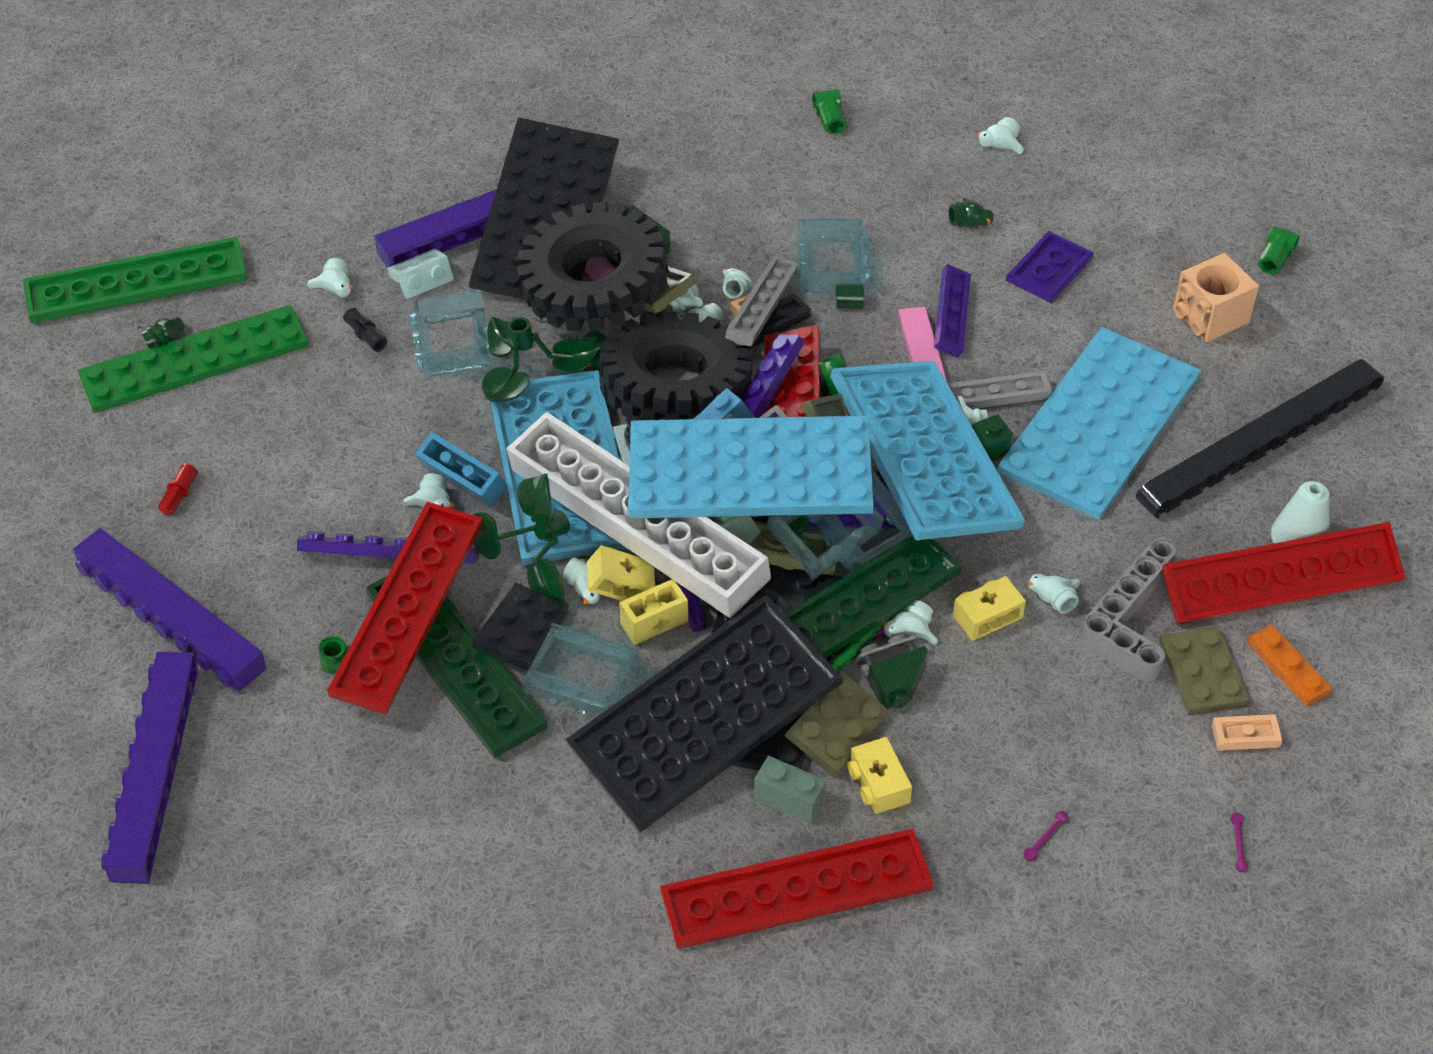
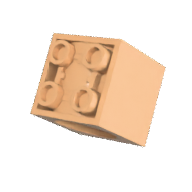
M1224 252L1181 272L1173 309L1179 319H1183L1191 327L1192 332L1196 336H1200L1207 343L1250 323L1259 285Z

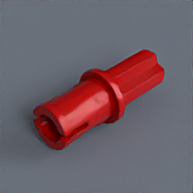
M182 464L174 480L168 482L166 486L167 491L158 505V510L164 515L174 514L183 497L188 496V489L198 475V471L194 466Z

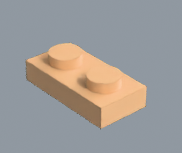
M1276 714L1215 717L1211 724L1218 751L1279 748L1282 743Z

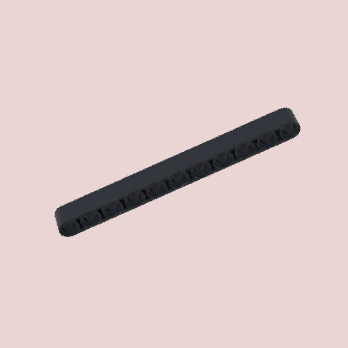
M1359 359L1151 479L1138 490L1136 499L1158 519L1160 518L1158 515L1163 512L1169 513L1182 505L1180 502L1186 499L1189 501L1203 493L1202 490L1204 488H1211L1225 480L1223 477L1226 475H1233L1245 468V464L1250 461L1254 463L1266 456L1267 451L1271 449L1274 451L1288 443L1286 440L1289 438L1300 436L1308 431V427L1312 425L1317 426L1329 418L1327 416L1330 414H1337L1349 407V403L1357 402L1368 396V392L1371 390H1378L1384 381V376L1364 359Z

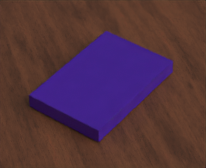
M1048 231L1006 275V281L1052 303L1093 259L1094 253Z

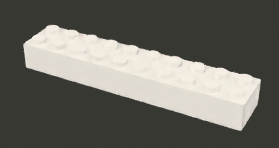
M545 412L506 448L510 465L514 472L525 479L548 473L552 498L730 619L771 579L767 556L707 517L629 518L630 466L548 412Z

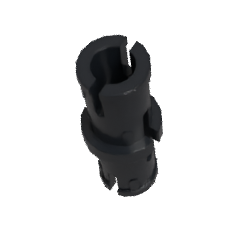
M350 308L344 313L343 320L351 326L358 339L364 340L375 352L382 351L386 347L387 339L379 333L375 324L370 319H366L356 308ZM364 326L369 332L366 333L361 327Z

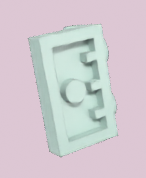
M432 249L387 268L390 278L400 284L403 296L406 299L454 279L447 255L437 249Z

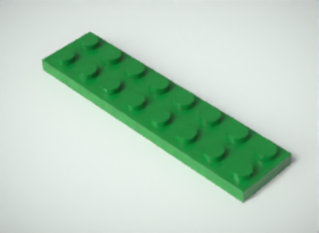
M238 237L24 278L23 283L28 316L31 323L246 281L248 279Z
M290 304L170 341L168 344H162L158 348L143 349L78 369V373L92 411L97 413L296 351L309 345Z

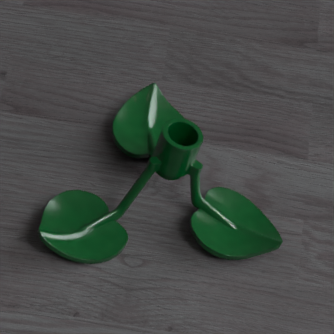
M492 316L485 334L486 348L490 354L497 357L507 356L513 351V368L511 370L508 367H497L485 374L482 379V390L485 398L493 402H506L519 397L526 391L529 377L524 372H517L519 368V350L526 351L530 349L534 341L548 358L553 359V367L562 373H577L585 369L600 352V346L583 340L567 339L555 343L552 348L553 352H550L540 340L538 333H532L531 324L527 318L517 317L508 322Z
M544 473L521 481L517 489L522 511L526 515L531 516V521L536 524L498 534L495 519L487 513L479 512L473 515L482 517V527L473 544L476 548H479V552L484 557L492 560L501 553L499 540L534 531L538 539L548 541V543L534 557V566L527 569L530 589L568 605L564 598L563 584L557 567L550 560L541 559L553 545L559 542L557 537L568 533L570 530L569 520L563 512L557 511L552 513L548 473Z

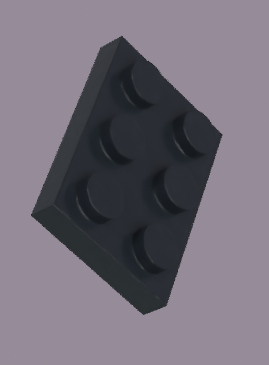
M515 582L473 639L472 647L524 671H528L568 613L569 605Z

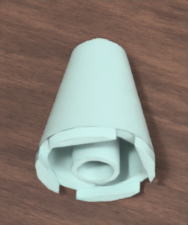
M1314 481L1303 483L1274 521L1271 528L1273 542L1279 543L1331 533L1328 489L1323 484Z

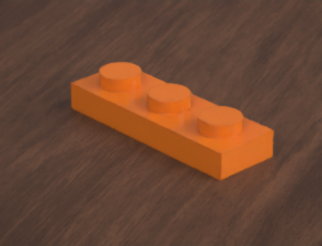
M1273 625L1248 637V645L1306 707L1331 693L1332 687Z

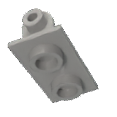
M900 634L890 638L887 645L878 647L877 643L868 645L860 650L861 654H859L854 662L862 661L863 665L860 666V672L864 678L868 677L869 665L917 649V647H912L911 645L917 636L913 635L906 638L905 634Z

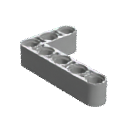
M1156 538L1146 547L1086 616L1081 641L1085 647L1136 678L1147 682L1159 678L1165 653L1159 645L1128 628L1125 624L1164 580L1162 566L1174 562L1177 551L1176 545L1167 538Z

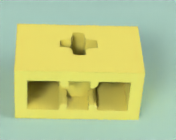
M601 545L587 561L588 591L621 601L655 587L654 566L641 557Z
M1004 576L998 580L988 581L982 587L971 592H964L955 598L953 617L969 638L974 641L1022 619L1026 600L1007 576Z
M673 579L619 602L620 624L634 645L688 622V599Z
M887 737L851 748V758L847 762L848 771L852 780L858 779L861 785L860 795L866 806L871 805L874 813L878 814L911 802L912 785Z

